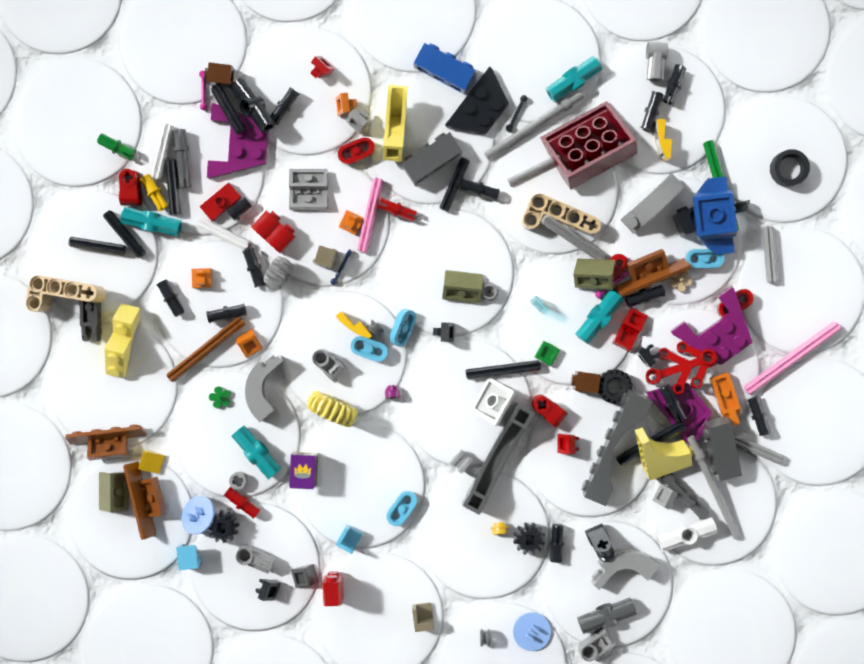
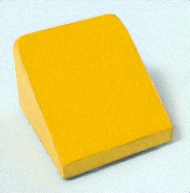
M145 450L138 469L159 474L165 455Z

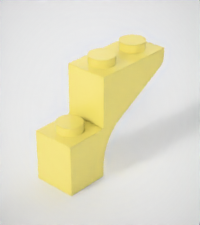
M388 85L383 160L402 162L408 86Z
M121 303L112 319L113 333L104 348L106 374L125 378L133 337L140 322V308Z

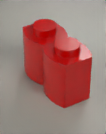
M266 210L251 228L281 254L296 238L293 234L295 230L288 224L285 226L279 222L281 218L273 210L271 213Z
M338 571L328 572L324 576V580H322L323 606H340L343 603V575L339 574Z

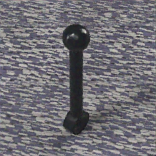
M522 95L520 97L521 101L512 117V120L510 124L506 126L507 132H511L513 130V124L524 102H526L528 99L526 95Z

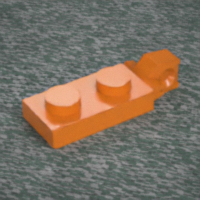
M729 372L709 378L720 413L732 422V426L739 425L740 422L737 414H740L741 407Z

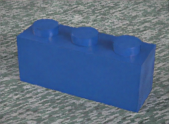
M424 43L413 63L414 68L464 94L475 75L473 66L468 62L463 61L462 63L456 60V56L449 52L445 54L439 51L440 48L432 43L429 45Z

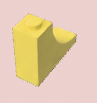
M643 428L635 430L642 468L649 481L693 465L691 458L693 457V451L690 446H686L684 440L671 443L656 442L647 437Z

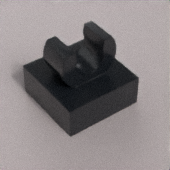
M441 322V328H433V335L441 336L440 342H454L455 323Z
M653 344L647 345L646 348L640 347L635 351L646 367L654 365L656 363L654 359L660 355L659 352H656L654 355L650 354V349L654 347Z
M259 579L262 587L255 590L259 594L258 599L262 601H275L281 582Z

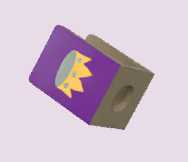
M293 452L290 459L289 488L314 489L317 485L318 453Z

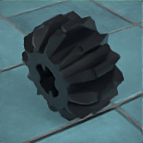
M220 510L219 515L215 512L214 520L208 528V531H212L209 537L216 536L215 542H218L220 538L223 543L227 542V538L232 541L234 539L233 535L239 533L236 528L240 526V523H234L237 516L231 518V511H228L226 515L224 510ZM225 523L227 527L222 530L220 526Z
M524 522L525 528L522 529L521 526H517L520 533H513L517 537L513 540V543L518 544L516 547L518 551L523 549L524 555L528 553V550H530L531 555H534L535 548L537 551H541L539 544L545 545V541L542 540L545 537V533H540L542 528L540 526L535 528L534 522L531 523L530 527H528L527 522ZM527 535H529L530 537L532 535L533 540L531 542H529V540H526L525 537Z

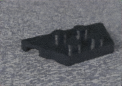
M490 66L447 121L445 127L486 135L507 108L509 102Z

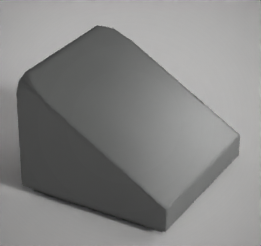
M314 564L291 569L296 588L312 586L318 582Z

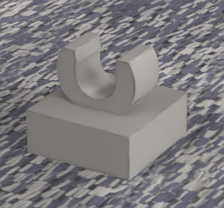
M365 108L360 112L353 109L349 113L346 122L361 134L368 124L367 116L370 113Z
M660 484L652 501L669 510L674 507L672 503L679 496L676 491Z

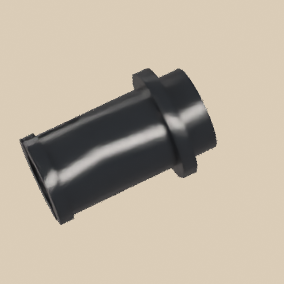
M244 197L233 208L230 207L227 213L235 221L240 219L239 217L253 206Z

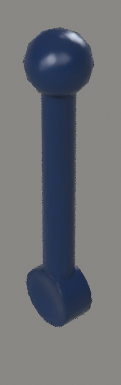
M348 249L335 277L331 279V285H337V279L352 253L351 249Z

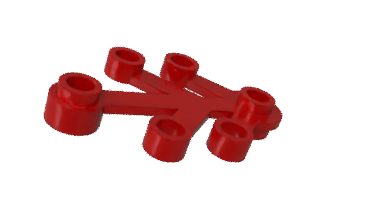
M681 341L677 344V352L680 354L688 353L696 357L695 359L688 360L670 352L667 348H661L659 350V358L661 360L668 359L678 365L660 371L652 368L645 375V380L648 384L656 385L660 382V379L682 372L677 383L672 387L675 395H681L684 392V385L692 368L700 366L696 377H693L690 382L692 388L699 389L703 384L702 379L707 369L716 365L718 356L712 349L700 351ZM684 345L686 349L682 351L679 349V346ZM666 351L668 355L666 357L661 356V352ZM709 356L711 358V361H705L704 357ZM655 375L657 379L652 381L649 376ZM698 380L700 385L695 386L693 381ZM680 386L682 391L676 392L675 387Z

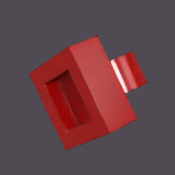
M315 56L311 61L315 68L310 74L316 79L317 77L320 78L323 74L331 75L335 70L322 56Z
M557 434V453L575 454V451L579 450V447H575V440H579V437L572 434Z

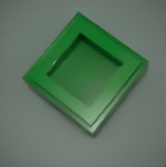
M543 340L534 357L552 366L560 349Z

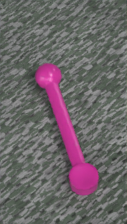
M202 70L199 72L202 98L200 109L206 110L204 71Z
M627 271L614 280V285L628 275ZM603 289L596 292V298H602L603 294L608 290Z

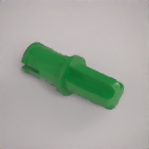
M103 133L97 138V143L111 150L113 154L117 153L129 161L134 158L136 150L122 144L121 140H115Z

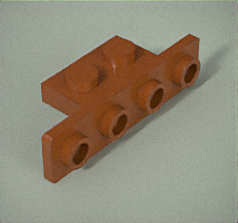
M660 249L628 262L627 267L631 280L618 284L614 288L621 297L629 296L635 291L650 287L652 284L666 281L669 277L683 274L692 267L689 262H686L685 258L668 264L665 251Z
M133 424L125 428L93 429L91 432L75 431L72 434H66L65 439L71 445L88 443L87 459L92 461L128 456V438L147 436V432L142 426Z
M139 461L123 465L140 538L145 540L156 535L153 517L162 516L167 513L158 476L143 479L142 472L138 469Z

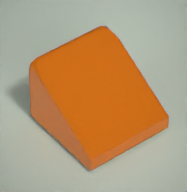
M253 329L236 337L237 345L246 358L263 349Z

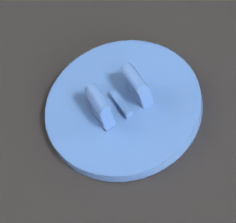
M197 496L186 504L182 513V524L188 533L199 535L208 530L215 515L212 501L207 497Z
M529 612L521 615L516 620L513 626V636L521 648L528 651H536L548 643L551 637V627L543 615Z

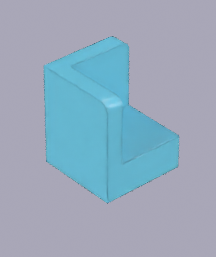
M346 524L335 545L352 554L363 533Z
M180 544L176 547L179 571L198 569L202 565L201 557L197 556L196 545L185 546Z

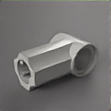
M647 43L646 80L653 82L664 80L668 43Z
M249 544L240 546L236 553V560L239 564L248 565L267 574L275 560V557L258 551ZM241 551H248L250 557L247 559L242 558L240 555Z

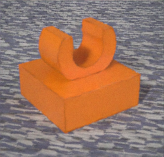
M340 93L335 98L338 117L346 116L350 113V110L358 107L357 99H349L348 93Z
M346 210L339 228L356 236L364 218Z
M212 268L191 269L192 288H213Z

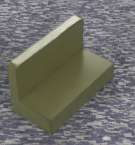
M578 258L573 273L575 288L613 290L615 260Z
M446 270L442 299L480 304L483 274Z
M124 471L113 473L99 472V510L110 513L128 510V485Z

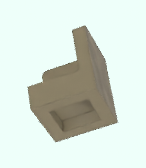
M319 245L316 257L312 263L333 269L338 251Z
M431 603L412 604L415 632L434 630Z

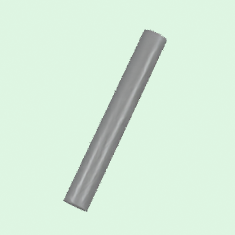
M549 158L508 178L507 181L511 186L554 165V161L552 158Z

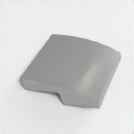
M289 169L290 210H328V169Z

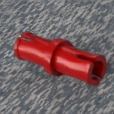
M381 197L380 202L387 206L378 204L377 209L391 213L393 217L399 216L411 222L414 221L415 217L409 216L408 213L416 216V210L402 206L400 202L394 203Z
M231 486L223 495L235 504L238 510L241 509L252 519L261 510L247 500V496H242Z

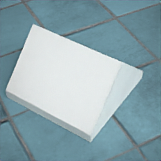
M488 377L470 410L498 426L516 392Z

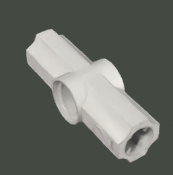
M708 517L688 525L682 524L677 529L657 535V540L662 552L685 544H694L699 539L717 534V527L713 518ZM690 530L691 535L684 539V532Z

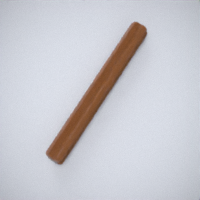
M241 317L234 319L167 373V378L171 382H175L246 324Z

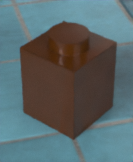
M208 62V68H205L204 79H206L210 86L219 84L221 87L230 88L234 82L235 69L229 64Z
M575 371V374L571 376L570 385L576 391L598 394L601 375Z

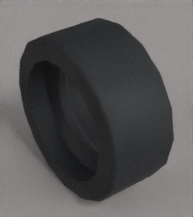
M788 149L777 154L770 164L772 179L783 187H792L802 183L810 172L808 157L796 149ZM786 157H793L799 162L800 173L794 179H786L780 173L779 164Z

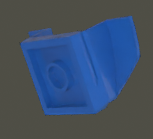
M727 177L708 178L692 198L696 236L699 238V241L716 255L735 253L733 237L737 234L733 192L728 190Z

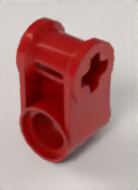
M123 169L119 173V203L121 206L142 205L141 177L136 170ZM132 175L133 179L127 180V177Z
M539 394L532 399L531 404L534 410L556 429L568 415L564 409L544 395ZM539 400H540V401H543V403L545 404V406H544V407H541V406L539 407V404H538L537 402H538Z

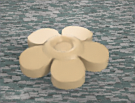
M686 271L683 274L672 276L671 278L674 280H671L669 284L672 288L677 287L679 292H683L686 289L685 286L692 284V280L687 278L688 272Z

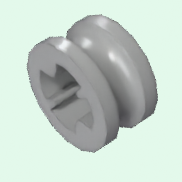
M238 471L230 476L229 484L233 489L239 490L245 487L248 478L245 473ZM238 475L239 478H243L242 485L234 483L235 476Z

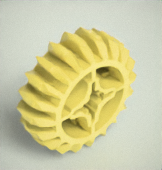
M313 391L308 398L307 408L329 421L341 426L352 427L357 419L358 410L355 407L320 391Z

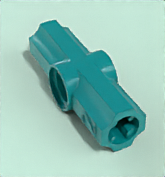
M592 56L579 66L572 67L560 79L546 87L547 95L555 103L569 92L576 91L588 79L602 71L601 63Z
M124 207L120 217L123 224L140 227L142 230L154 233L161 232L172 236H179L182 228V220L165 217L162 214L147 210L144 212Z
M610 290L602 301L589 312L586 317L587 319L576 331L575 335L586 344H589L598 331L608 324L612 318L611 315L624 299L615 291Z
M245 425L231 436L242 448L245 457L253 465H256L268 480L282 469L269 454L268 448L260 440H257Z

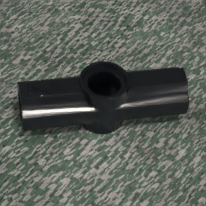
M243 78L233 82L230 89L240 102L239 107L242 114L245 116L249 115L262 134L273 129L275 122L265 110L264 99L261 96H255Z

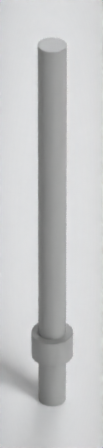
M579 91L569 99L565 98L560 101L558 106L489 149L484 155L487 159H490L559 113L568 111L573 107V104L584 98L583 93Z
M694 435L688 437L687 440L693 450V457L700 465L733 538H740L741 535L704 458L706 455L703 449L699 447Z

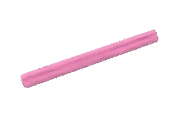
M837 322L829 324L744 386L745 391L750 395L839 332L841 330L840 325Z

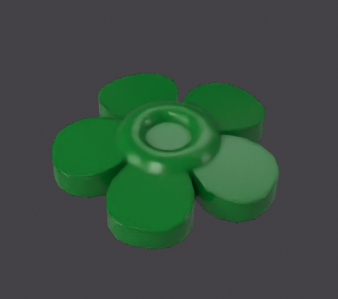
M218 386L214 388L215 393L209 394V400L214 401L213 406L215 408L230 404V400L227 397L231 393L227 389L223 391L222 387Z

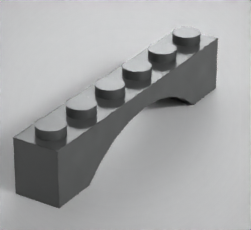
M630 389L627 393L623 394L620 404H622L619 411L616 410L612 419L614 421L612 428L607 429L605 434L606 441L598 449L597 456L599 457L596 463L593 462L590 467V477L588 480L585 479L581 490H583L584 498L606 506L613 491L610 465L614 449L622 436L630 428L645 420L653 403L650 397Z
M516 402L462 501L463 507L480 515L508 458L535 415L534 411Z

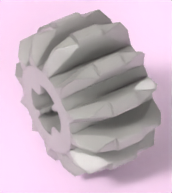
M276 257L266 270L264 282L271 288L281 289L291 276L294 265L286 258Z

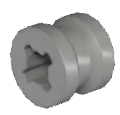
M461 449L449 464L457 467L458 472L461 474L467 469L473 459L467 457Z

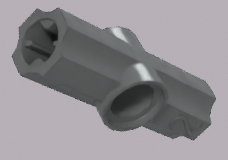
M629 597L613 604H602L595 611L577 617L582 633L585 634L601 627L610 628L615 626L618 621L634 616L637 612L632 599Z

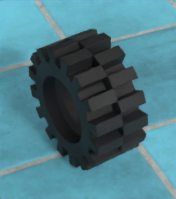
M607 370V372L601 374L598 393L604 401L611 404H620L623 394L627 393L629 389L632 390V379L626 372L621 370ZM613 379L619 380L622 384V389L617 394H612L608 390V383Z

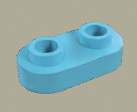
M693 249L687 252L685 260L691 264L692 269L720 267L724 263L725 257L724 254L716 255L709 249ZM712 255L716 257L715 262H712L710 260V257ZM692 256L697 258L695 263L691 260Z
M402 309L398 313L390 333V342L393 345L402 347L408 342L416 322L414 311Z
M358 336L351 342L352 352L361 357L381 362L388 355L387 347L383 343ZM359 342L364 344L363 349L357 348ZM377 348H380L382 350V354L380 356H377L375 354V350Z
M407 490L398 496L387 512L386 517L389 524L400 526L404 523L417 504L415 493ZM410 497L411 502L405 503L404 498ZM398 512L400 517L394 518L393 513Z

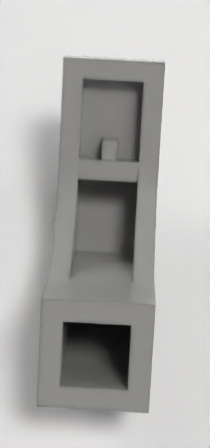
M670 173L641 202L620 219L621 222L632 233H635L659 213L684 188V185Z
M272 355L265 362L266 366L258 362L252 368L246 380V402L249 410L259 423L277 409L267 398L264 386L267 377L285 361L281 355L276 357Z
M628 548L614 550L615 556L611 561L603 562L600 559L597 561L602 568L594 572L591 582L600 590L614 573L623 569L634 570L649 581L660 566L641 551Z

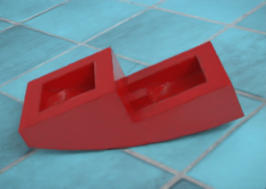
M631 307L612 344L630 352L638 334L643 329L648 315Z

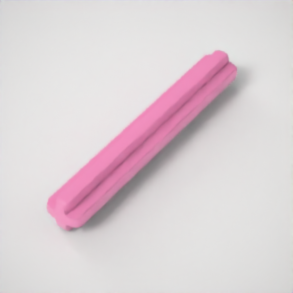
M374 178L357 247L359 252H368L384 182L380 178Z

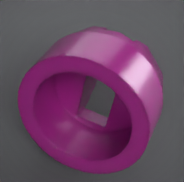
M388 385L386 387L385 399L400 397V390L396 385Z

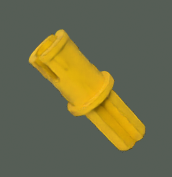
M151 174L142 176L140 182L148 193L147 197H151L158 211L167 209L168 205L160 193L161 188H158Z

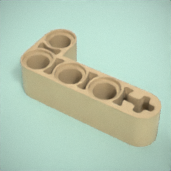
M540 193L535 194L530 199L521 220L522 226L526 230L535 229L545 215H549L561 224L586 235H593L601 228V222L595 216ZM534 199H541L543 201V207H535L533 203ZM553 206L559 207L560 215H553L551 208ZM573 213L577 215V223L570 222V214ZM533 216L536 221L535 225H528L526 217ZM582 221L587 224L593 222V226L595 228L589 230L588 225L583 224L581 225V227L579 225L582 223Z
M35 275L29 281L26 307L32 312L46 313L51 309L53 296L101 303L106 298V290L98 285ZM89 291L94 292V295H89Z

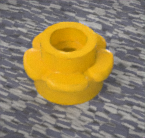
M505 522L494 523V526L491 527L492 534H508L507 528L509 526H505Z

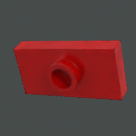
M228 182L199 207L213 222L242 197Z

